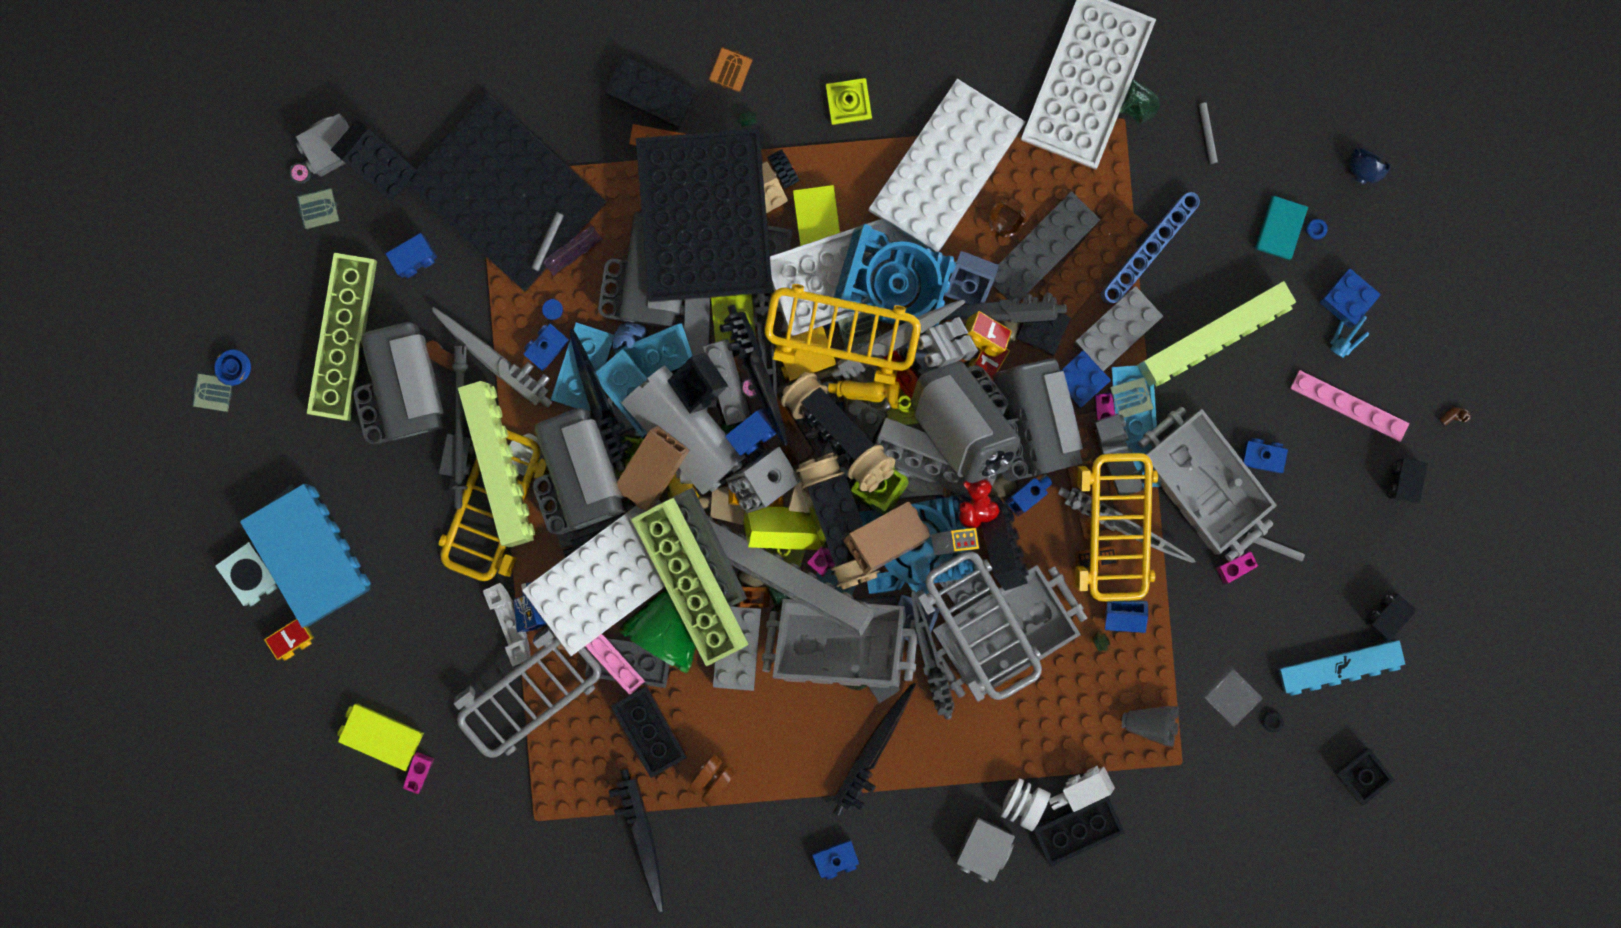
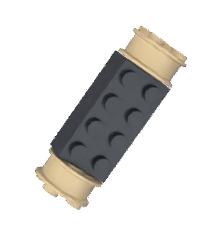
M802 373L798 380L784 388L781 404L784 407L790 408L795 419L806 417L805 421L811 428L814 426L817 428L820 438L824 442L829 441L833 452L836 455H842L845 459L844 463L849 468L848 477L855 479L859 483L861 491H874L880 482L888 479L894 473L895 459L888 457L884 453L882 445L874 446L865 434L827 395L828 387L821 385L814 373Z
M832 452L817 458L818 462H815V459L803 462L798 465L799 469L796 472H800L803 480L802 492L828 566L831 568V571H835L839 582L836 586H841L843 590L858 585L857 580L859 579L863 583L877 578L876 573L880 571L874 570L865 575L843 541L850 533L863 527V523L846 475H843L845 472H841L837 462L839 455L835 456Z

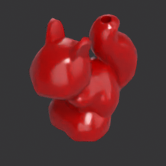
M984 479L975 483L964 481L963 485L968 489L972 499L970 502L960 504L959 521L961 525L966 529L979 527L982 522L994 520L999 514V507L996 502L991 501L990 497H988L992 489L989 480Z

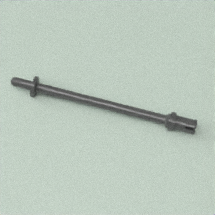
M454 346V364H452V369L456 372L454 486H449V489H454V507L456 509L462 507V490L468 489L467 486H463L464 409L458 390L459 387L464 386V373L468 369V365H466L467 346Z

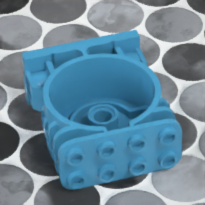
M867 224L854 229L834 298L893 310L895 305L905 306L913 301L917 295L920 281L919 295L916 301L906 309L905 313L912 314L917 318L944 306L943 296L950 287L949 276L956 267L954 257L944 256L941 252H932L929 248H923L911 242L889 243L885 233L871 229L872 226ZM864 251L871 253L862 263ZM891 251H895L892 262L882 265L876 271L872 283V292L870 278L873 270L882 261L890 259ZM913 259H915V261H914V266H913V268H912V267H911V264H912ZM893 279L899 282V289L893 287ZM879 316L878 320L881 322L895 323L893 318ZM899 320L898 326L906 323L907 321Z
M957 496L911 504L916 508L922 523L928 527L930 535L938 533L933 525L923 520L922 510L925 512L926 519L932 521L940 532L966 529L959 521L960 504L963 503V500H959ZM875 510L859 512L863 526L883 516ZM932 536L922 544L920 549L914 548L899 557L902 562L911 566L912 576H909L908 568L902 566L897 559H894L884 565L889 572L883 573L882 567L876 569L880 571L876 573L877 578L867 581L869 594H881L900 590L904 583L926 585V577L932 570L931 563L938 557V555H934ZM962 552L940 555L939 559L934 563V568ZM970 559L964 560L934 579V583L959 580L975 571L973 561H970Z

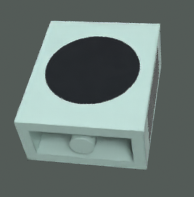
M248 542L216 565V568L243 606L249 604L251 607L261 600L259 597L266 592L268 595L277 589L276 582L252 542Z

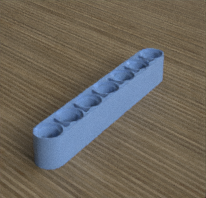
M1189 192L1179 197L1103 288L1101 299L1104 303L1113 304L1122 299L1198 208L1200 199L1197 194ZM1186 197H1189L1192 200V207H1187L1185 205ZM1173 212L1180 216L1179 223L1172 220ZM1160 228H1164L1167 231L1166 238H1162L1159 235ZM1147 243H1151L1154 246L1152 254L1146 250ZM1135 258L1141 261L1140 269L1135 268L1133 265ZM1121 274L1128 276L1129 281L1127 284L1121 282ZM1109 289L1114 290L1116 293L1114 300H1111L1107 295Z

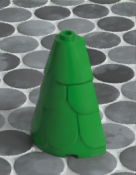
M664 589L648 601L647 605L626 620L618 631L671 666H676L680 671L688 673L692 667L696 646L667 589Z

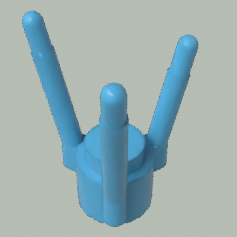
M1363 316L1346 339L1341 337L1338 340L1344 325L1340 321L1334 338L1330 342L1332 344L1330 350L1342 358L1345 355L1349 356L1351 351L1369 335L1366 332L1352 345L1350 343V340L1367 317Z

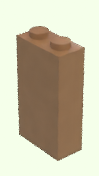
M660 426L654 427L649 430L617 481L619 491L623 496L631 499L638 508L648 511L655 506L690 450Z
M908 501L850 533L843 541L863 573L867 575L925 543L931 535L929 534L928 527L920 520L916 508Z

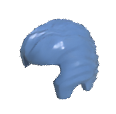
M633 322L620 325L613 338V349L617 350L625 346L632 348L635 342L646 337V328Z

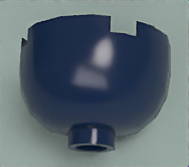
M1355 147L1350 158L1349 167L1351 172L1356 175L1354 179L1362 184H1366V182L1376 183L1384 179L1391 168V164L1387 161L1383 164L1380 162L1381 157L1363 148L1359 150L1358 147Z

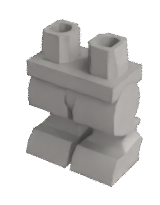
M960 317L954 318L951 322H945L943 325L929 328L919 337L917 345L918 349H926L929 353L925 356L927 366H936V368L957 362L962 358L970 360L978 352L970 335H967L968 331Z

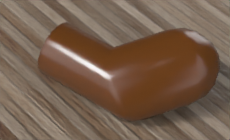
M1452 407L1439 418V421L1446 427L1452 420L1468 422L1471 415L1464 408Z

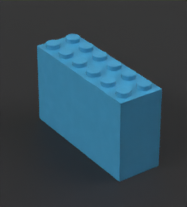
M309 484L299 486L240 521L302 628L312 625L371 590L369 578L359 570V567H361L359 561L355 556H351L348 551L351 549L348 542L340 538L338 525L335 521L332 522L329 519L328 515L330 512L325 504L319 502L318 497L320 495L318 491Z

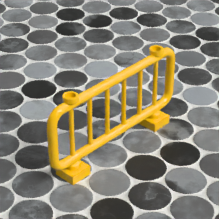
M792 284L791 288H779L772 293L765 324V335L771 343L776 344L773 360L793 364L796 351L799 349L877 366L874 381L894 385L897 370H906L914 362L921 324L914 315L905 313L906 308L900 305H895L893 310L806 292L803 285ZM781 296L794 297L786 338L773 334L778 300ZM798 299L814 302L806 343L790 339ZM818 303L834 306L826 347L810 344ZM838 307L855 310L847 351L830 348ZM859 311L875 315L867 355L851 352ZM879 316L895 319L887 360L871 357ZM899 320L910 322L913 326L907 357L904 362L891 361Z
M507 430V439L528 446L533 450L529 463L521 461L517 457H511L513 461L528 466L523 480H518V484H521L524 490V496H522L524 501L533 474L535 473L534 478H539L549 474L545 459L541 458L539 462L541 451L537 442ZM476 457L466 483L468 489H464L462 494V507L456 510L448 534H442L440 537L439 546H442L441 561L448 569L479 581L492 579L497 573L498 568L499 574L510 577L517 557L505 554L503 557L506 546H501L498 537L460 523L466 508L493 518L492 513L468 504L473 489L487 494L486 489L475 485L480 472ZM458 528L466 529L499 542L494 558L454 543ZM451 546L492 561L488 572L481 573L452 562L448 556Z
M1143 453L1100 455L1093 462L1092 472L1086 466H1078L1077 487L1081 491H1090V485H1092L1090 572L1084 566H1076L1075 586L1079 591H1088L1089 584L1090 594L1098 601L1142 599L1149 591L1150 582L1155 581V571L1150 570L1152 483H1157L1158 473L1157 470H1153L1152 461L1149 456ZM1141 461L1145 466L1144 475L1100 476V468L1104 462ZM1144 479V495L1100 496V480ZM1144 499L1143 515L1099 516L1100 500ZM1143 519V535L1099 536V520ZM1143 539L1142 555L1098 556L1099 540ZM1142 559V574L1098 576V560ZM1142 578L1141 589L1138 592L1100 593L1097 588L1098 580Z

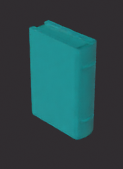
M1271 196L1259 236L1257 237L1255 249L1287 260L1292 259L1308 207Z

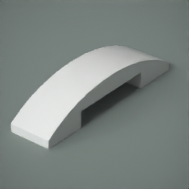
M501 583L483 590L490 610L494 609L509 645L505 649L512 666L526 661L530 658L529 642L526 632L517 633L512 598Z

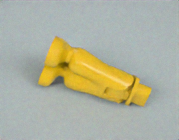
M843 380L838 381V384L829 383L828 385L829 393H837V397L843 395L847 399L882 402L887 397L891 408H899L898 400L901 392L899 382L891 385L876 381L862 383Z

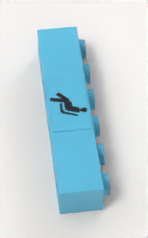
M1394 640L1279 668L1278 671L1283 692L1293 696L1301 694V690L1306 688L1314 691L1321 689V685L1329 683V686L1339 685L1341 680L1349 678V681L1361 679V675L1369 674V677L1380 675V670L1388 669L1389 672L1400 670V666L1405 665L1400 641Z

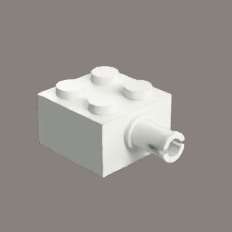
M1098 766L1087 770V773L1082 777L1078 774L1068 779L1069 781L1066 782L1063 793L1049 798L1050 805L1053 804L1051 806L1053 810H1057L1069 803L1073 812L1111 795L1115 787L1105 767L1098 768Z

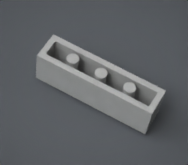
M728 339L703 346L704 352L729 385L718 396L726 425L744 421L751 416L732 351H729L727 348Z

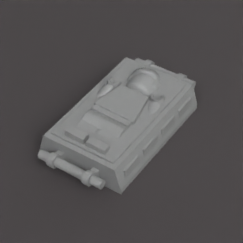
M1180 407L1176 411L1170 412L1167 418L1152 431H1147L1143 438L1138 441V445L1144 448L1146 445L1151 444L1152 448L1145 455L1151 459L1153 470H1157V482L1160 483L1166 494L1177 505L1183 516L1194 527L1197 534L1215 555L1221 554L1230 546L1231 551L1225 557L1231 562L1235 557H1240L1244 550L1260 536L1263 537L1268 533V529L1273 526V522L1267 519L1262 523L1261 519L1277 505L1203 409L1183 421L1181 416L1186 413V410ZM1175 424L1176 428L1159 441L1157 436L1169 426ZM1254 526L1255 530L1242 542L1238 543L1237 539Z
M1038 565L1028 570L1029 575L1026 576L1028 584L1006 591L1002 587L999 588L1031 647L1036 646L1042 655L1039 661L1081 635L1070 618L1071 616L1076 614L1080 622L1087 619L1082 610L1084 609L1081 603L1078 604L1064 581L1065 577L1063 574L1060 575L1055 566L1048 570L1053 578L1049 582ZM1056 584L1072 608L1069 611L1065 610L1052 589ZM991 593L954 616L953 619L959 627L993 607L997 602ZM999 607L960 631L969 644L1007 622ZM945 622L933 630L943 646L940 650H938L936 645L935 648L939 661L943 662L947 680L950 683L949 687L960 698L966 694L961 687L963 683H966L965 679L972 676L977 681L978 677ZM1010 625L970 648L976 659L980 661L1014 641L1017 637ZM1020 642L980 666L987 678H990L1027 655ZM948 654L961 675L960 679H956L942 655ZM1030 660L1025 661L991 681V685L995 689L1032 666Z
M783 599L780 621H777L778 612L771 611L766 624L768 632L765 653L762 654V671L770 672L771 664L775 662L773 678L783 679L784 681H811L812 683L821 684L839 683L840 685L861 686L863 684L868 687L889 688V686L899 687L901 670L905 671V681H912L913 672L916 671V664L914 662L918 635L915 620H911L910 629H906L907 618L904 606L868 604L871 606L874 617L860 637L794 599ZM779 629L776 654H773L776 630ZM905 637H908L906 662H902Z

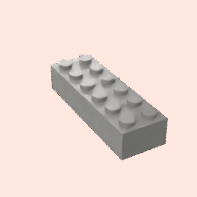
M885 418L875 445H882L884 453L888 457L895 459V469L970 497L968 489L963 485L966 479L957 475L927 433L901 424L896 420ZM997 475L987 478L992 486Z

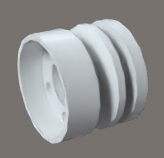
M1018 778L1005 797L1001 817L1006 819L1010 811H1012L1010 821L1014 822L1018 815L1022 816L1020 826L1033 831L1046 808L1051 793L1038 787L1033 794H1030L1031 783L1028 782L1022 790L1024 780Z

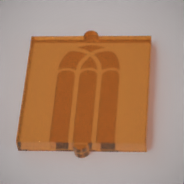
M722 47L709 80L722 85L723 88L727 87L740 92L753 59L741 55L739 51L734 52Z

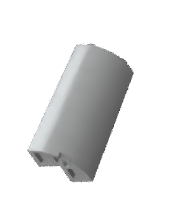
M664 365L649 376L641 386L633 390L621 403L647 433L654 427L660 426L687 447L690 451L679 469L702 494L709 490L714 492L721 485L719 481L731 471L735 473L743 466L741 462L746 456L745 454L741 456L725 437L727 434L705 410L691 414L687 411L667 382L673 374Z

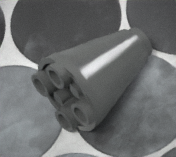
M1164 706L1124 712L1122 728L1164 746L1173 747L1175 735L1178 734L1179 724L1175 723V718H1178L1179 707Z

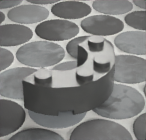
M1117 413L1094 422V427H1097L1095 433L1102 455L1133 453L1132 448L1127 447L1126 441L1129 438L1126 430L1123 428L1126 426L1123 415ZM1133 461L1105 462L1110 476L1143 475L1141 471H1137ZM1144 479L1114 480V486L1119 496L1131 495L1144 490L1142 485Z

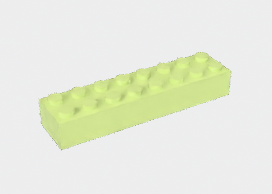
M334 253L307 409V414L345 421H350L354 391L356 390L363 348L361 336L366 330L377 261L374 259Z
M1283 281L1137 366L1149 386L1155 384L1157 387L1170 380L1169 375L1172 374L1175 377L1186 371L1188 364L1192 367L1205 360V354L1210 357L1223 349L1221 345L1224 344L1227 347L1240 340V334L1244 337L1257 330L1256 325L1259 324L1262 327L1273 321L1275 314L1279 317L1292 310L1291 305L1296 303Z
M483 381L459 387L460 398L501 546L514 547L534 541L533 535H535V530L532 523L529 524L527 517L530 515L529 508L523 502V487L521 484H518L517 476H519L517 466L513 465L511 458L513 457V450L506 440L508 432L505 425L502 426L500 419L503 415L500 406L496 404V389L491 384Z
M675 499L667 500L631 519L705 665L708 666L749 645Z

